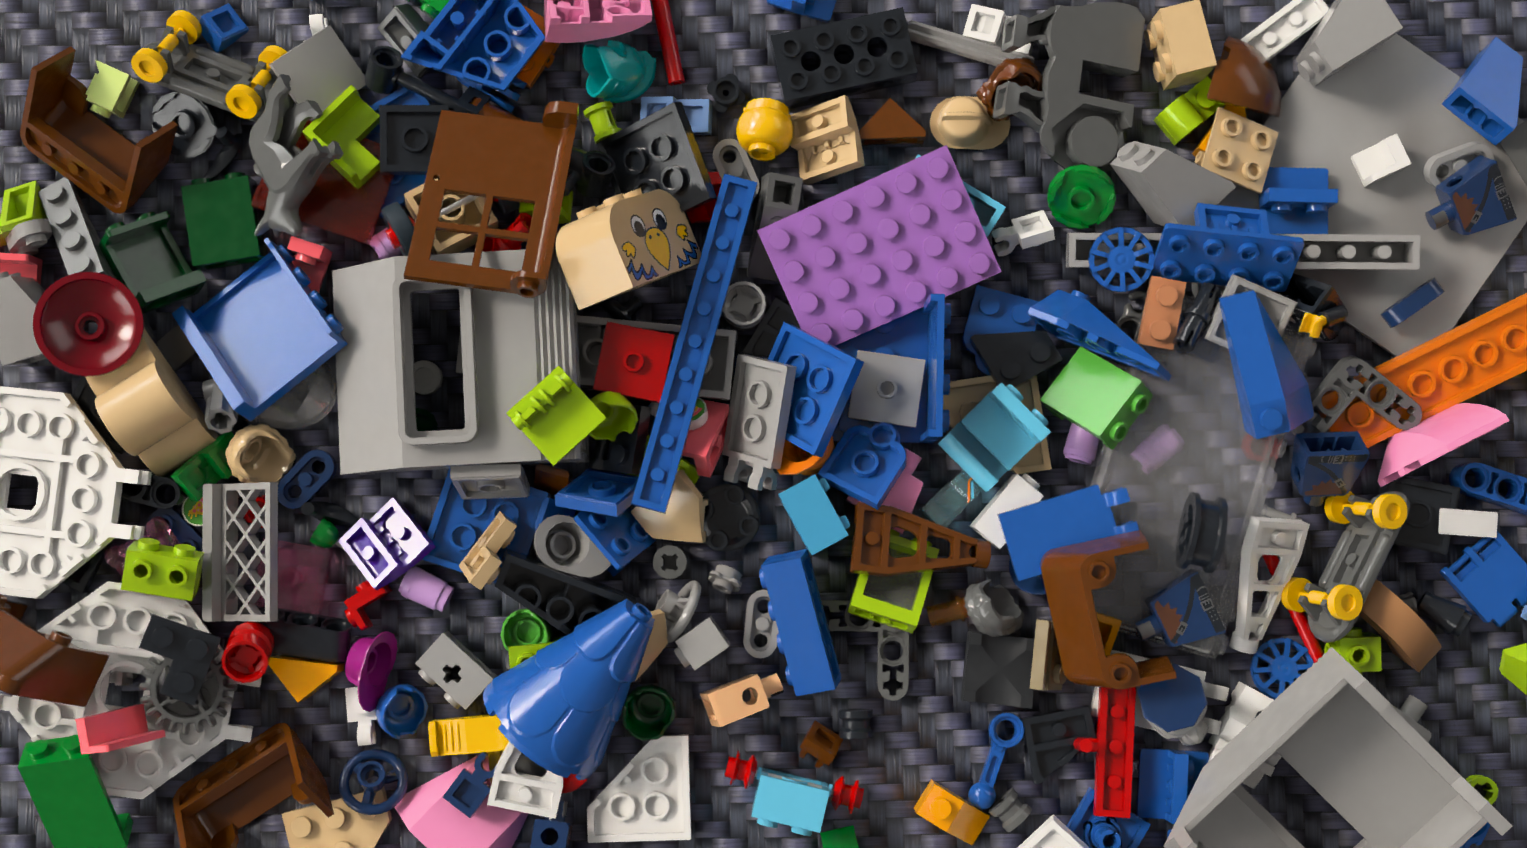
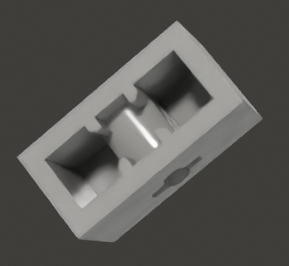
M711 615L675 641L678 647L674 652L685 668L691 665L695 671L727 649L731 643Z
M449 631L443 632L415 663L421 669L418 672L419 675L432 686L437 683L446 692L443 695L444 698L456 709H459L461 706L465 710L471 708L483 695L487 685L497 677L493 671ZM448 666L451 668L459 666L461 670L458 674L462 679L456 678L451 680L449 678L451 670Z

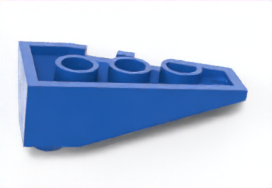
M1058 289L1030 307L1027 314L1054 338L1078 347L1081 346L1088 351L1166 381L1170 380L1172 375L1091 304V298L1088 295L1077 290H1073L1070 294Z
M1249 290L1219 298L1245 432L1255 439L1292 431L1314 417L1308 382L1256 292Z

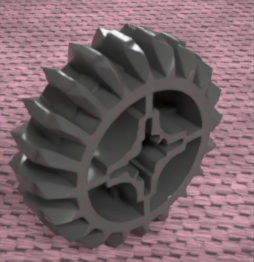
M219 648L216 650L204 680L205 683L216 675L218 681L217 697L209 707L204 701L205 698L200 690L195 705H192L199 712L195 715L175 713L168 706L179 700L166 695L162 698L160 697V676L166 666L170 669L173 660L162 656L164 658L163 661L153 656L149 658L148 662L156 669L154 671L150 669L142 670L141 675L151 678V681L140 683L138 688L140 690H150V695L141 697L140 702L142 704L150 701L153 702L154 706L146 711V715L151 716L158 711L161 716L155 722L157 726H161L167 718L171 721L168 732L173 733L177 724L181 723L183 724L182 734L188 735L190 724L195 723L196 731L201 733L204 731L203 720L206 719L211 727L217 724L215 717L212 715L214 712L221 717L227 715L226 709L220 705L222 702L228 705L234 703V698L225 695V692L236 691L237 685L233 683L226 684V679L230 677L223 672L222 661L218 663L215 660L221 651Z

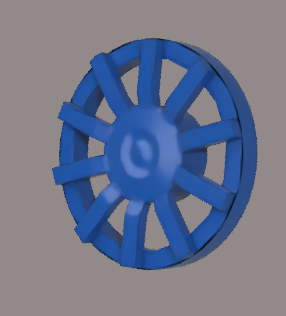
M1128 227L1112 228L1103 232L1093 242L1088 257L1089 269L1094 279L1104 288L1115 292L1131 291L1141 286L1149 278L1154 268V251L1149 240L1139 231ZM1118 233V246L1115 247L1107 236ZM1124 233L1134 235L1128 246H1124ZM1140 239L1146 248L1133 252L1132 248ZM1100 242H1105L1110 249L1109 253L1097 250ZM1148 253V264L1136 261L1137 256ZM1095 255L1107 258V262L1095 266ZM1134 266L1146 269L1141 278L1132 269ZM1109 267L1111 271L1106 279L1103 280L1097 271ZM1126 272H1129L1136 281L1134 284L1125 286ZM1116 273L1120 275V286L1109 284Z
M1289 638L1270 639L1263 643L1257 649V652L1253 654L1250 664L1251 677L1260 692L1275 700L1285 690L1286 684L1291 685L1294 679L1301 675L1298 674V671L1307 670L1312 667L1314 661L1310 657L1308 649ZM1276 645H1285L1283 655L1280 656ZM1270 647L1275 659L1262 652ZM1290 647L1298 651L1293 658L1289 657ZM1303 656L1307 664L1297 665L1296 661ZM1259 658L1268 662L1269 666L1257 668ZM1260 673H1268L1270 677L1265 684L1259 677ZM1273 682L1279 684L1278 693H1274L1268 688Z

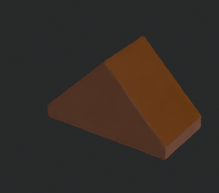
M889 98L859 130L862 146L923 144L926 130L896 102Z

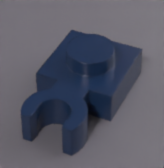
M486 752L481 753L476 758L474 764L475 771L471 773L464 768L443 795L445 800L469 818L473 817L490 793L491 787L485 782L489 778H493L495 767L492 771L484 769L483 761L488 756Z

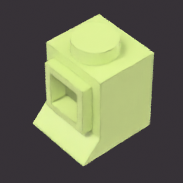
M95 60L99 73H95L86 91V100L92 103L90 110L108 119L111 114L124 118L140 82L132 79L127 73Z

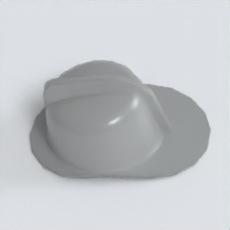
M557 514L547 517L539 524L534 536L536 554L545 565L552 569L579 577L591 578L602 574L611 565L609 560L574 521L573 517Z

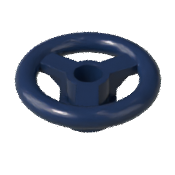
M381 749L366 750L352 757L342 769L339 778V791L345 804L355 812L364 815H378L391 810L402 800L408 787V773L404 763L395 754ZM378 759L386 761L394 767V770L385 772L384 767L379 762L368 760ZM353 771L357 774L358 782L364 789L362 802L356 800L350 791L349 780ZM370 777H378V780L374 783L367 782ZM398 781L397 788L389 799L373 805L376 792L380 791L385 784Z

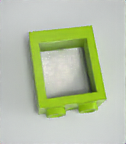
M891 529L889 554L894 558L913 556L916 553L917 538L909 540L900 537L899 532ZM927 541L926 556L937 558L940 549L932 547V543ZM933 571L886 577L858 574L847 613L913 633L919 622Z

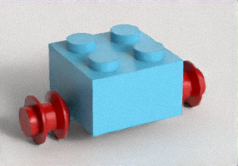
M737 751L736 758L729 756L724 777L731 778L730 785L737 779L743 781L744 788L747 789L753 784L755 777L758 780L751 817L758 818L757 823L760 825L777 828L778 823L791 826V832L811 836L812 831L818 833L821 831L828 797H831V804L834 810H837L840 805L848 806L849 814H852L853 808L860 809L864 788L858 787L859 780H856L853 785L845 784L844 776H841L835 781L833 787V784L828 786L826 782L763 767H758V770H756L758 762L755 755H752L749 760L741 759L739 751Z

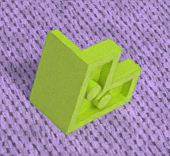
M350 85L323 111V115L320 118H315L302 132L308 143L313 138L317 139L322 147L328 146L332 141L339 143L344 154L340 159L332 160L330 164L357 189L380 169V161L360 144L380 123V115L364 102L357 89Z

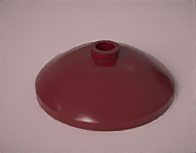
M96 272L74 273L54 282L40 297L33 315L34 337L43 355L57 368L67 373L84 377L105 375L126 364L137 351L144 330L142 310L134 294L117 279ZM89 322H94L98 325L97 331L88 334L85 332V325Z

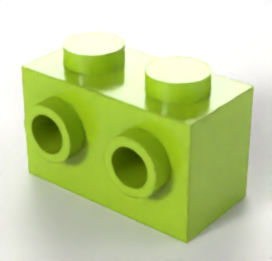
M152 538L134 540L126 551L121 590L192 601L199 590L204 552L195 551L196 548L187 544H176L172 547L160 545V541Z

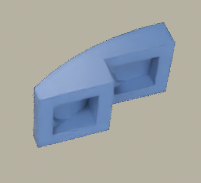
M673 96L641 97L640 120L673 102H682L693 134L711 135L713 102L710 99H676Z

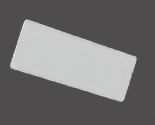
M1440 508L1438 533L1496 538L1498 513Z

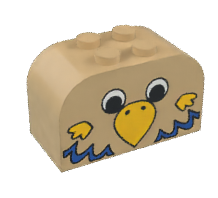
M638 188L626 194L621 193L603 201L604 204L577 212L578 219L562 226L556 236L557 258L578 310L648 285L696 265L701 257L700 249L685 213L681 212L680 204L670 193L661 189L642 193L641 188Z

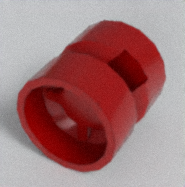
M244 622L237 625L230 634L221 659L222 668L226 675L234 681L241 683H250L260 679L266 673L274 648V636L271 631L263 624L257 622Z

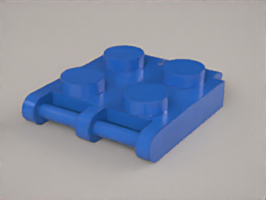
M1497 531L1496 538L1483 537L1471 548L1467 546L1462 551L1463 555L1449 568H1442L1439 572L1483 622L1489 623L1492 621L1497 627H1502L1519 612L1511 603L1512 601H1515L1520 607H1524L1527 604V564ZM1467 560H1469L1467 564L1460 568Z

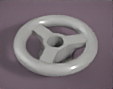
M698 581L688 582L678 594L667 589L656 605L655 610L660 609L665 612L668 643L675 641L682 634L696 610L701 595V585Z

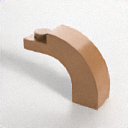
M1376 579L1359 616L1382 636L1393 654L1417 672H1420L1442 646L1426 623L1405 602Z

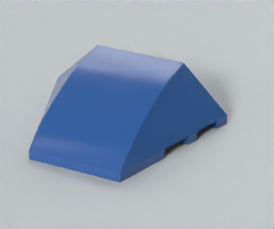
M449 0L427 30L419 32L401 55V59L505 92L545 41V36L518 0Z

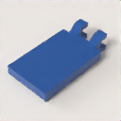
M1095 484L997 514L1017 581L1041 575V559L1051 549L1139 530L1137 521L1133 522V520L1116 525L1111 506L1130 502L1127 488L1121 487L1101 494L1099 485Z

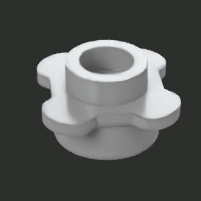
M720 564L716 566L715 571H710L708 580L713 583L712 586L716 590L726 594H731L732 591L739 592V587L742 585L740 582L742 574L739 571Z

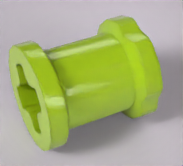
M610 101L594 104L583 111L584 116L589 118L595 133V144L621 130V128L617 127L611 112L613 105Z

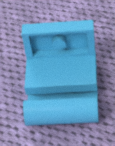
M1002 382L995 386L938 443L985 492H988L1007 471L1017 464L1037 443L1042 442L1051 433L1046 427L1049 423L1047 419L1035 408L1030 411L1021 402L1024 399L1023 395L1013 385L1008 384L1005 386Z

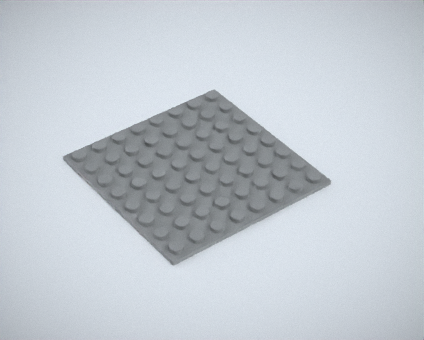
M1397 33L1382 46L1315 87L1299 73L1281 99L1279 117L1270 115L1263 124V126L1279 132L1269 167L1328 169V189H1338V203L1328 209V234L1421 235L1420 270L1295 269L1293 272L1294 274L1332 285L1348 311L1346 323L1394 357L1453 329L1527 222V186L1500 142L1496 146L1442 105V102L1461 77ZM1518 117V123H1517V125H1519V124H1521V123L1524 122V121H1523L1522 119H1520L1519 117ZM1397 133L1411 161V165L1364 187L1351 161V156ZM1468 142H1478L1487 145L1493 152L1494 161H1497L1517 219L1470 235H1461L1451 230L1448 224L1433 230L1427 222L1425 212L1439 206L1440 202L1435 191L1436 187L1428 184L1424 178L1423 170L1427 160L1435 154ZM1474 153L1468 157V163L1474 159ZM1440 165V166L1437 168V170H1436V174H1437V175H1439V174L1442 172V170H1443V166H1442V165ZM1233 183L1236 188L1218 204L1222 206L1259 209V193ZM1435 277L1445 292L1400 324L1390 328L1380 314L1414 289Z

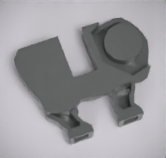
M1095 2L1083 6L1055 5L1043 13L1030 18L1016 14L1007 19L1004 23L1002 52L1010 53L1026 44L1039 43L1046 46L1049 60L1042 74V91L1034 90L1027 85L1020 87L1017 83L1011 81L997 86L993 118L1001 119L1014 115L1022 120L1028 127L1039 133L1040 143L1048 156L1063 169L1069 166L1084 164L1095 166L1105 173L1113 170L1109 163L1117 157V152L1124 146V130L1132 128L1134 105L1080 94L1082 70L1120 78H1125L1139 72L1145 18L1137 7L1125 3Z

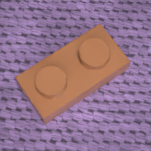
M1157 276L1150 277L1137 340L1138 345L1173 351V340L1177 334L1187 282Z

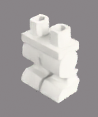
M1239 681L1231 694L1232 701L1230 705L1225 707V713L1219 720L1222 722L1219 735L1212 734L1208 741L1213 745L1209 753V761L1255 719L1257 712H1262L1274 700ZM1275 751L1242 783L1254 789L1264 774L1271 777L1275 769L1274 766L1282 756Z

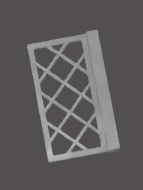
M278 482L203 484L202 552H204V559L202 565V622L278 621ZM265 490V505L261 509L255 500L261 491ZM238 493H239V495L242 497V499L244 500V501L241 503V505L239 506V508H238ZM249 508L256 517L250 526L243 519ZM261 526L265 529V540L262 544L255 535ZM238 528H239L240 531L243 533V536H242V538L240 539L239 542H238ZM249 543L255 550V554L250 561L243 553ZM261 560L265 564V574L262 578L255 570ZM238 562H239V564L241 565V567L243 568V571L241 572V574L239 575V577H238ZM248 578L256 586L250 595L243 588ZM261 595L265 599V614H262L255 605ZM238 597H239V599H240V600L242 601V603H243V605H242V607L240 608L239 611H238Z

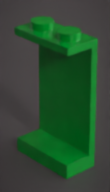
M78 735L27 742L18 765L20 774L54 848H127L133 826L130 813L116 814L92 758L93 754L81 755Z

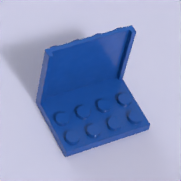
M930 294L924 303V307L835 346L854 357H857L858 350L926 360L916 428L893 425L899 431L900 443L932 444L942 438L943 433L949 431L950 415L948 409H943V395H949L950 374H944V360H950L951 342L950 339H944V329H947V325H950L951 303H945V294ZM851 394L833 432L834 442H839L844 433L853 426L861 425L871 429L877 424V422L848 418Z

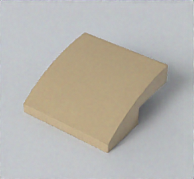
M846 95L791 114L793 139L790 146L798 151L800 178H803L802 183L810 185L865 166L856 118L849 98Z

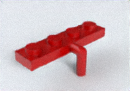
M1099 687L1097 738L1078 737L1073 743L1074 748L1078 751L1085 753L1096 752L1094 816L1131 817L1136 687L1127 689Z

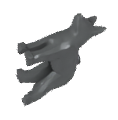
M284 74L279 75L270 89L265 109L250 131L249 147L255 162L253 169L258 176L263 178L269 190L265 214L255 230V236H259L269 229H273L276 238L280 237L283 232L299 236L302 232L301 219L299 217L301 203L311 192L328 163L334 159H340L344 154L339 143L336 141H332L328 146L322 147L318 140L313 138L303 151L296 146L306 122L311 118H320L323 112L318 103L311 100H306L289 108L287 96L291 90V78L289 75Z

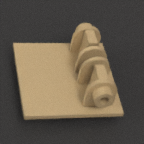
M1218 107L1205 152H1198L1195 163L1245 189L1261 194L1279 132L1222 107Z

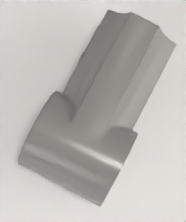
M214 379L203 381L202 389L206 401L204 420L208 429H213L220 434L232 431V426L237 423L238 413L232 409Z

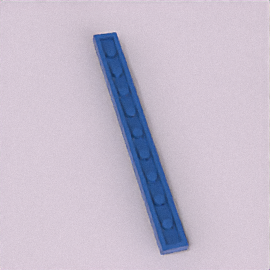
M728 174L723 176L631 504L634 506L666 514L757 189V182Z

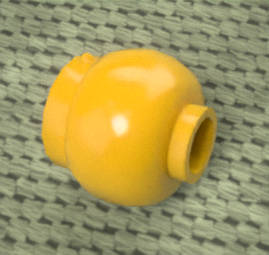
M758 98L749 101L746 107L743 108L744 112L737 122L736 135L738 143L748 152L751 158L760 161L772 160L775 156L784 153L793 139V126L789 108L784 103L770 98Z

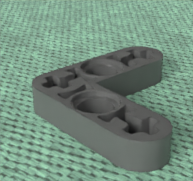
M1347 356L1337 362L1310 395L1312 407H1315L1327 416L1323 419L1314 413V417L1307 421H1312L1314 430L1311 433L1327 432L1355 397L1359 398L1390 424L1402 430H1409L1417 426L1422 419V410L1417 402L1367 362L1355 356ZM1347 367H1357L1356 372L1367 380L1362 384L1354 378H1348ZM1377 384H1383L1386 387L1385 398L1382 401L1373 402L1370 398L1372 387ZM1335 390L1339 397L1337 404L1330 409L1324 408L1322 405L1323 395L1327 391ZM1394 402L1402 408H1408L1409 418L1407 420L1400 419L1401 415L1389 406ZM1302 425L1292 430L1294 436L1296 433L1310 432H1303L1305 428Z
M821 600L823 606H829L830 612H840L839 605H846L844 612L846 626H838L840 619L832 618L828 621L829 631L877 632L878 691L882 697L891 701L904 697L909 685V632L879 623V627H873L874 621L868 620L867 623L861 626L854 625L850 620V613H847L850 600ZM883 601L907 609L900 602ZM889 641H897L902 646V655L897 660H888L884 656L883 648ZM883 664L889 666L903 664L902 672L896 670L895 678L898 682H902V688H897L895 694H890L888 688H883V682H888L890 679V670L882 671Z

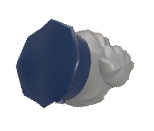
M1172 664L1177 678L1141 685L1137 690L1143 716L1162 737L1166 739H1179L1186 746L1199 744L1204 740L1208 731V725L1203 721L1208 702L1201 679L1179 665Z

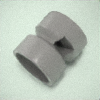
M741 281L729 286L722 310L728 324L735 329L745 331L752 330L762 321L766 313L765 296L762 290L754 283Z

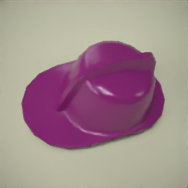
M389 631L381 632L375 638H359L353 644L347 656L345 675L349 682L358 687L359 704L367 712L376 709L377 701L384 693L389 674L396 660L397 640L394 634Z

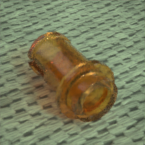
M956 595L954 600L926 606L931 628L959 619L965 622V618L969 617L964 607L965 597L959 598Z

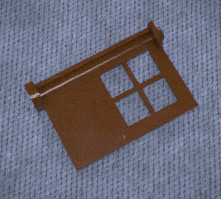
M565 101L549 102L545 106L543 123L441 110L404 271V279L514 293L525 298H534L546 291L578 122L579 103ZM445 192L486 197L480 227L440 222L439 217ZM502 199L535 204L529 233L488 228L493 200ZM436 231L478 235L472 266L430 260ZM494 237L527 242L522 271L516 272L480 267L485 238Z

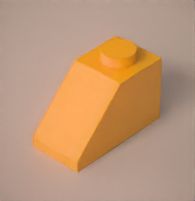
M932 779L914 807L916 814L972 846L990 818V815L975 808L971 803Z

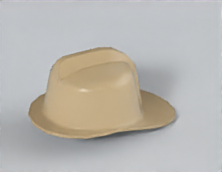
M970 96L946 98L937 104L930 118L931 133L936 141L943 146L947 145L948 148L993 149L1003 143L1009 134L1011 125L1010 118L1007 121H994L988 115L986 106L983 105L982 101L978 97Z

